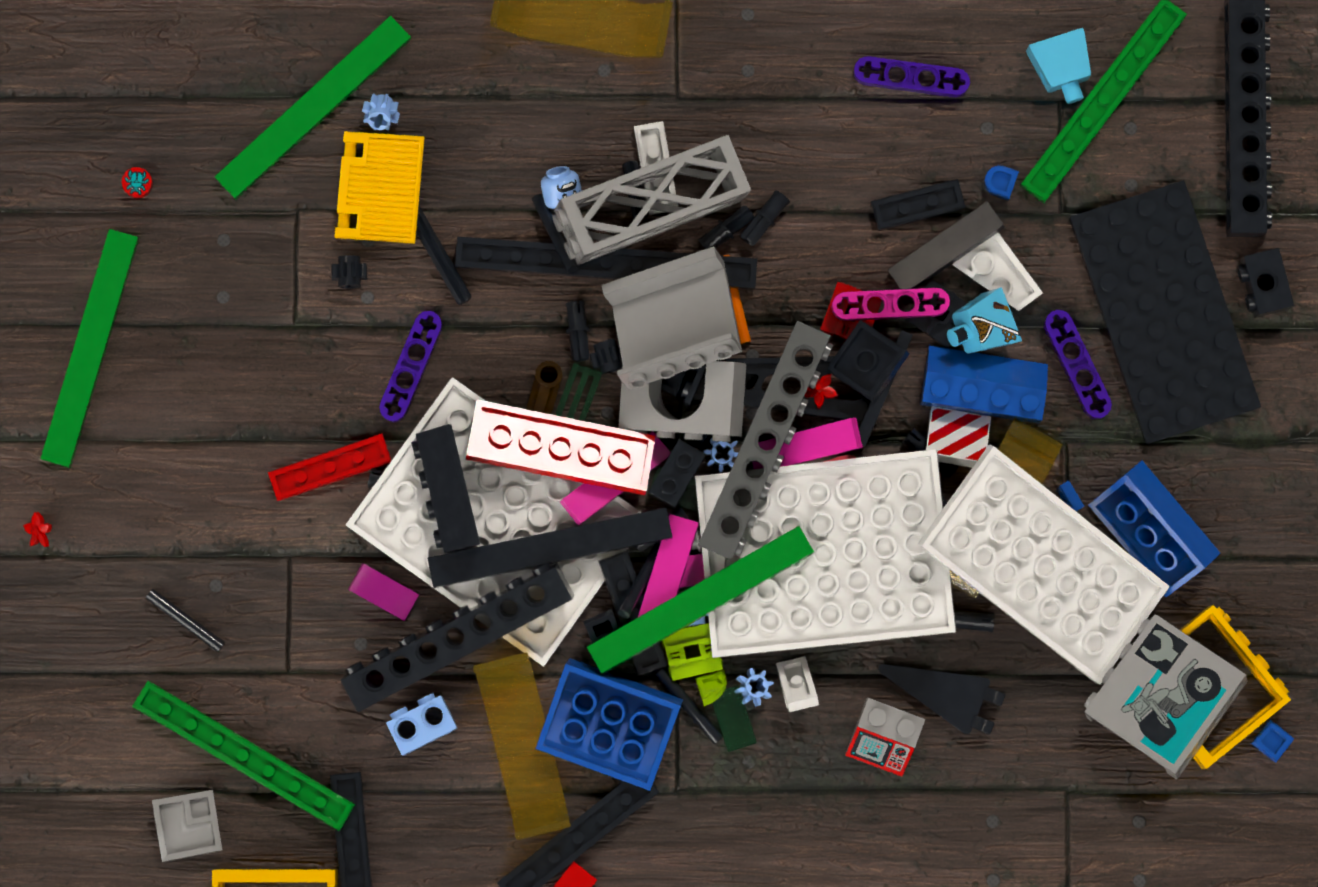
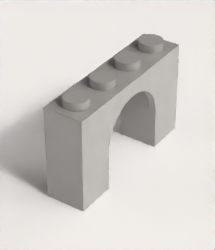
M725 361L707 363L702 403L691 416L681 420L672 416L663 404L661 396L662 379L647 383L644 387L630 390L621 381L618 428L647 434V431H657V437L675 438V433H685L684 439L702 440L703 434L712 435V441L730 442L731 436L742 437L746 363Z

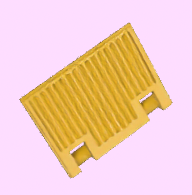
M344 131L343 142L345 143L344 156L341 159L337 213L339 216L338 227H335V238L415 244L424 136ZM357 143L364 144L363 157H356ZM351 214L357 215L356 229L350 228Z

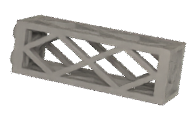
M726 135L562 198L556 206L555 214L552 215L557 231H563L567 241L564 243V248L570 260L575 259L577 265H580L742 202L750 193L751 188L730 137ZM695 165L706 168L716 169L717 173L691 169L686 167ZM676 174L713 180L700 199L663 193ZM667 175L656 191L635 188ZM721 183L725 193L710 198ZM623 193L650 199L648 201H644L639 199L616 196V194ZM656 200H662L690 206L683 208L655 202ZM604 202L642 208L629 227L590 221ZM593 204L583 218L580 208ZM649 210L671 213L638 226ZM588 229L616 233L617 235L613 236L596 232H590L588 231Z

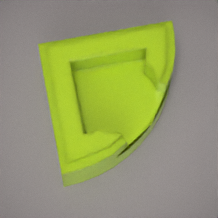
M724 670L695 678L704 706L716 701L723 694L727 686Z

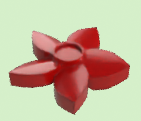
M831 374L824 375L820 381L818 379L815 388L809 387L804 395L806 398L814 397L815 404L819 409L824 404L825 398L832 399L838 396L836 391L829 387L832 382Z
M34 512L31 523H27L23 527L27 533L32 534L30 547L37 545L39 541L44 547H49V541L45 533L51 532L52 525L44 523V518L39 512Z

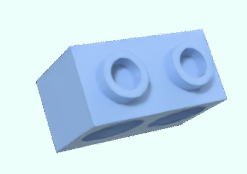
M431 693L417 701L418 707L410 711L403 707L390 714L392 720L386 722L402 756L458 729L443 696L435 697L434 693ZM433 707H438L443 713V719L437 725H431L426 719L428 710ZM405 721H411L416 729L415 734L409 739L403 738L399 733V727Z

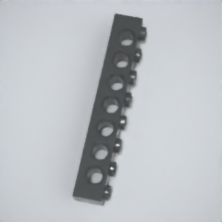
M799 321L796 322L698 546L732 560L734 555L740 557L747 541L742 538L746 526L751 529L754 526L759 514L754 508L758 499L765 501L772 485L766 481L770 472L777 473L784 456L780 455L779 452L783 443L789 445L796 431V428L791 426L796 415L802 417L809 401L804 399V395L808 387L815 388L821 372L816 371L820 359L827 361L833 344L828 343L831 335ZM806 350L811 353L813 362L809 366L803 367L797 364L795 356L799 351ZM789 378L798 380L801 386L800 391L793 395L786 393L783 389L784 381ZM783 406L787 409L788 418L784 422H775L771 418L770 412L774 407ZM763 434H771L776 440L775 447L768 451L761 449L758 444L759 437ZM753 461L759 462L764 469L762 476L756 479L749 477L746 473V466ZM740 489L747 490L751 494V502L744 507L738 506L733 500L735 492ZM727 517H733L739 523L738 531L732 535L724 533L721 529V523Z

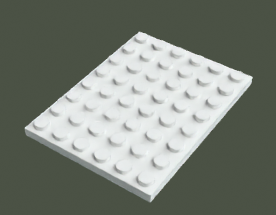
M453 377L346 523L347 527L431 587H433L427 558L443 555L444 551L443 547L436 548L433 531L438 530L436 518L429 519L425 502L431 500L429 488L422 489L418 473L424 470L422 459L415 460L411 442L417 441V433L448 424L452 425L480 541L478 546L457 551L578 526L560 502L583 484L465 460L476 401L485 400ZM618 496L581 525L641 512ZM628 548L558 562L574 593L573 599L502 637L544 667L605 580L598 561L624 552ZM537 567L434 589L459 607L468 605L469 609L480 604L478 599L485 594L495 591L497 595L507 590L505 585L520 576L524 581L533 576L532 570ZM533 585L529 587L528 592L533 599L540 600L544 598L545 593L540 586ZM504 600L502 602V608L506 613L514 614L518 611V606L513 600ZM478 614L475 616L477 620L487 627L491 625V620L487 615Z
M937 449L781 466L777 473L771 471L766 482L772 485L765 501L758 499L754 510L758 511L759 514L753 528L751 529L746 526L742 538L747 541L740 557L734 555L732 560L702 547L705 579L797 526H800L815 552L708 614L713 658L956 633L950 569L917 545L943 509ZM764 469L746 470L747 475L754 479L761 477ZM730 472L695 476L701 537ZM740 489L735 492L733 500L738 506L744 507L751 502V494L747 490ZM727 517L722 521L721 529L724 533L732 535L738 531L739 523L735 518Z

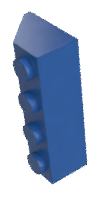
M929 345L920 405L1039 424L1043 420L1048 364L980 353L967 354L962 350Z
M1140 461L1088 504L1124 549L1170 586L1164 594L1165 597H1168L1205 569L1220 554L1219 550L1143 461Z

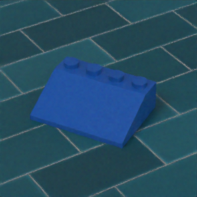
M569 658L563 669L535 749L650 791L683 699L609 672L602 675L598 668Z

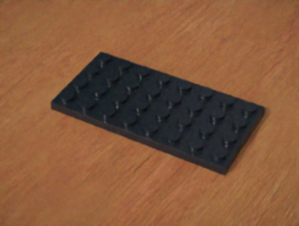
M1183 180L1071 216L1069 220L1145 445L1261 408L1185 181Z

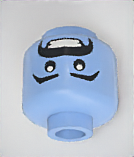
M567 166L549 169L541 180L544 203L551 209H555L562 198L582 191L578 174Z

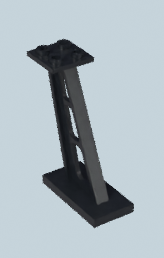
M901 330L895 343L907 350L913 335ZM828 356L827 361L820 359L816 371L821 372L819 378L831 374L825 369L835 356ZM795 357L798 365L806 367L813 362V357ZM744 358L716 361L746 363V375L758 376L755 387L751 390H745L744 407L758 409L765 394L761 389L766 377L774 374L780 358ZM706 364L701 368L693 369V372L697 373L694 381L688 379L682 391L681 399L685 400L684 408L690 410L694 400H703ZM896 374L876 403H873L864 396L856 401L825 398L824 404L819 409L815 404L814 397H804V399L809 401L803 415L834 420L856 418L857 423H861L859 433L863 448L856 450L862 452ZM776 406L771 410L788 413L787 409L783 406Z

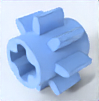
M372 94L371 101H364L362 112L365 113L363 122L368 123L375 131L384 129L389 131L391 122L398 123L400 113L397 112L399 103L394 102L388 94Z
M711 438L709 441L713 446L712 450L707 449L703 452L705 455H711V460L707 466L718 465L719 473H722L723 466L726 465L732 469L734 464L732 459L737 458L738 452H734L733 448L738 442L733 441L730 444L720 441L716 443ZM720 447L722 450L728 448L727 456L729 459L726 461L723 458L717 460L715 458L717 455L716 448Z
M753 668L747 670L748 678L741 675L736 678L741 684L740 688L734 692L741 693L744 697L742 704L753 700L754 705L759 706L761 705L760 697L764 699L772 697L767 691L768 687L773 685L774 682L766 680L764 677L766 675L765 670L755 675ZM756 681V689L759 691L752 693V686L749 683Z

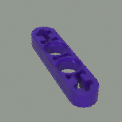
M871 56L860 58L853 70L856 81L865 86L939 96L960 97L967 92L970 85L968 74L959 68ZM865 64H870L871 70L880 71V65H885L884 81H879L880 74L875 73L870 74L869 78H864V73L860 72L859 69L864 68ZM894 67L901 68L905 72V79L900 83L892 82L888 76L890 69ZM923 71H929L934 75L935 82L929 87L922 86L918 81V75ZM940 73L945 74L943 80L950 81L953 80L954 76H959V81L964 82V85H960L958 90H953V85L950 83H943V89L937 88L940 82Z
M1063 310L1052 311L1044 320L1045 332L1083 411L1091 419H1101L1110 412L1112 406L1111 399L1070 315ZM1055 316L1058 320H1065L1066 324L1062 327L1065 335L1069 332L1073 335V337L1064 339L1060 344L1056 340L1062 336L1059 329H1052L1050 326L1054 322L1053 317ZM1074 343L1078 346L1080 352L1076 359L1072 360L1064 356L1063 347L1065 344ZM1080 370L1089 371L1093 378L1091 385L1086 387L1079 385L1076 381L1077 372ZM1097 386L1099 391L1094 392V396L1097 401L1103 400L1105 403L1101 408L1102 413H1099L1097 410L1092 411L1090 405L1093 403L1090 394L1084 398L1082 393L1088 392Z
M424 311L415 319L380 402V413L390 422H398L406 416L442 331V321L432 311ZM429 317L433 318V323L437 326L435 330L430 329L427 333L426 339H432L430 345L422 339L414 338L416 333L422 336L424 327L420 323L422 320L428 321ZM418 344L425 348L426 353L422 360L413 361L409 358L408 352L411 346ZM403 372H408L414 377L412 386L407 389L400 388L397 385V377ZM394 388L400 394L408 395V398L404 400L400 397L398 406L402 409L401 412H395L393 416H389L386 404H393L396 395L390 393Z

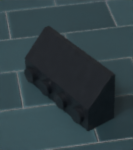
M448 424L417 433V441H413L411 444L415 460L422 459L424 470L418 472L422 489L429 488L431 500L425 502L429 519L436 518L438 530L433 531L436 548L443 547L445 554L480 545L452 425Z

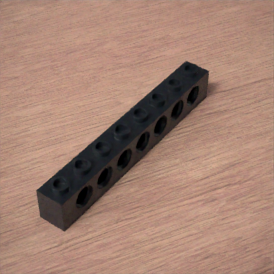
M1265 0L1224 1L1226 237H1263L1267 233V229L1272 227V213L1267 211V199H1271L1272 195L1271 181H1267V170L1271 169V152H1266V140L1271 138V123L1266 122V111H1269L1271 107V95L1266 93V81L1270 80L1271 75L1270 63H1266V52L1270 50V34H1265V22H1269L1270 5L1265 4ZM1241 22H1250L1254 26L1255 32L1253 34L1243 32ZM1241 52H1251L1255 57V62L1252 64L1244 62ZM1244 80L1251 81L1255 86V92H1245L1242 89L1241 82ZM1242 111H1252L1256 118L1255 122L1248 123L1244 121ZM1242 140H1252L1256 146L1255 152L1249 153L1245 151L1242 147ZM1243 169L1254 171L1256 181L1247 182L1242 176ZM1243 199H1252L1256 204V211H1246L1242 205Z
M548 562L532 570L534 575L523 581L520 576L505 585L507 590L497 595L495 591H491L478 599L480 604L469 609L468 605H465L451 613L452 619L444 623L439 619L425 627L427 632L416 637L412 633L398 641L399 647L391 651L386 647L372 655L373 660L363 665L359 661L346 668L347 674L340 681L357 712L571 601L574 593L558 563L552 566ZM533 585L540 586L544 590V598L540 600L533 599L529 595V587ZM504 600H513L518 606V611L514 614L506 613L502 608V602ZM478 614L487 615L491 620V625L487 628L479 627L475 622V616ZM451 628L460 629L464 634V640L461 642L451 640L448 631ZM425 642L433 643L437 648V654L434 656L426 655L422 650V644ZM396 657H406L410 661V669H399L395 663ZM372 670L381 672L384 682L381 684L373 683L369 678V672Z

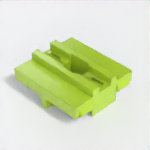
M709 623L681 629L662 640L663 648L666 650L669 664L668 670L672 681L723 670L722 657L713 658L712 650L706 651L711 649V646L705 647L711 644ZM698 644L701 656L686 659L684 647Z

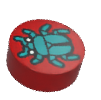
M133 167L124 173L122 187L129 196L143 198L151 192L153 180L145 169Z

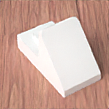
M806 657L776 663L785 704L789 712L818 706V697Z

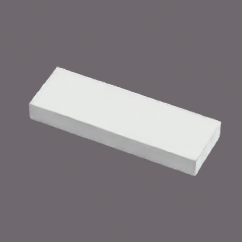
M663 121L634 126L641 168L669 158ZM667 175L644 183V189L656 191ZM674 179L670 181L663 193L676 195ZM656 200L655 202L666 205L678 206V203ZM649 210V215L665 213L661 211Z

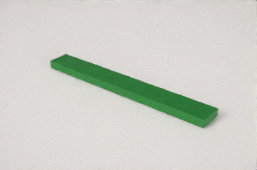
M1169 0L1159 1L1020 186L1043 204L1186 17L1187 13Z
M392 16L388 17L215 176L217 181L237 200L412 39L411 36Z
M112 229L108 231L40 458L43 461L68 468L72 466L139 242V237Z
M797 526L589 645L587 649L603 675L815 552L800 526Z
M151 681L146 682L132 706L338 831H341L356 804Z

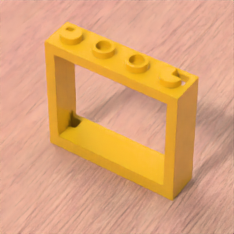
M1214 605L1208 606L1182 627L1180 631L1189 636L1209 620L1273 700L1209 752L1202 745L1193 757L1201 769L1209 768L1291 701L1287 695L1289 691L1284 686L1283 681L1279 678L1274 680L1267 671L1270 666L1260 654L1255 656L1248 648L1251 643L1240 630L1235 632L1229 625L1231 621L1229 615L1224 613L1220 606L1216 609Z
M338 869L212 870V887H225V882H327V887H337Z

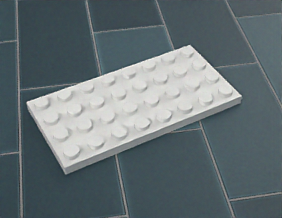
M988 445L917 544L1099 685L1102 683V679L1107 671L1115 665L1125 646L1132 641L1141 624L1149 617L1170 587L992 445Z

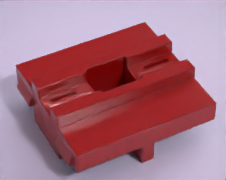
M837 282L820 330L846 341L860 320L855 322L839 320L832 313V302L840 293L862 290L842 282ZM863 297L860 298L858 304H848L847 299H842L841 304L837 305V309H842L843 314H845L847 306L859 308L858 314H864L861 307ZM879 297L870 298L867 301L868 310L872 313H878L882 299ZM875 320L862 321L868 324L869 326L873 327Z

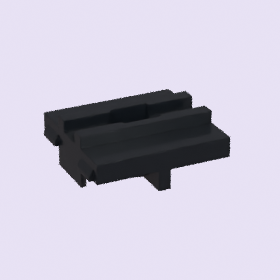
M931 280L925 288H940L949 295L950 304L946 310L948 316L944 322L935 317L906 318L905 320L948 348L951 344L947 339V331L955 326L952 315L967 303L957 297L954 292L948 291ZM934 294L931 300L922 301L923 295H921L918 311H924L923 305L930 304L934 308L936 306L939 307L941 304H944V300H939L938 295Z

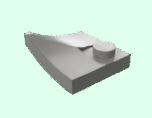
M213 790L152 800L162 863L223 851Z

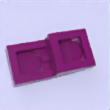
M363 563L348 588L349 591L403 621L407 618L419 596L416 592Z

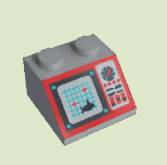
M866 698L845 756L902 777L916 747L925 719Z

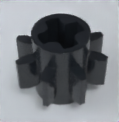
M339 256L338 264H331L332 281H338V287L342 289L360 288L361 280H367V263H361L360 256Z
M615 339L605 340L593 345L595 353L589 354L594 370L600 368L602 375L622 369L620 347L616 345Z

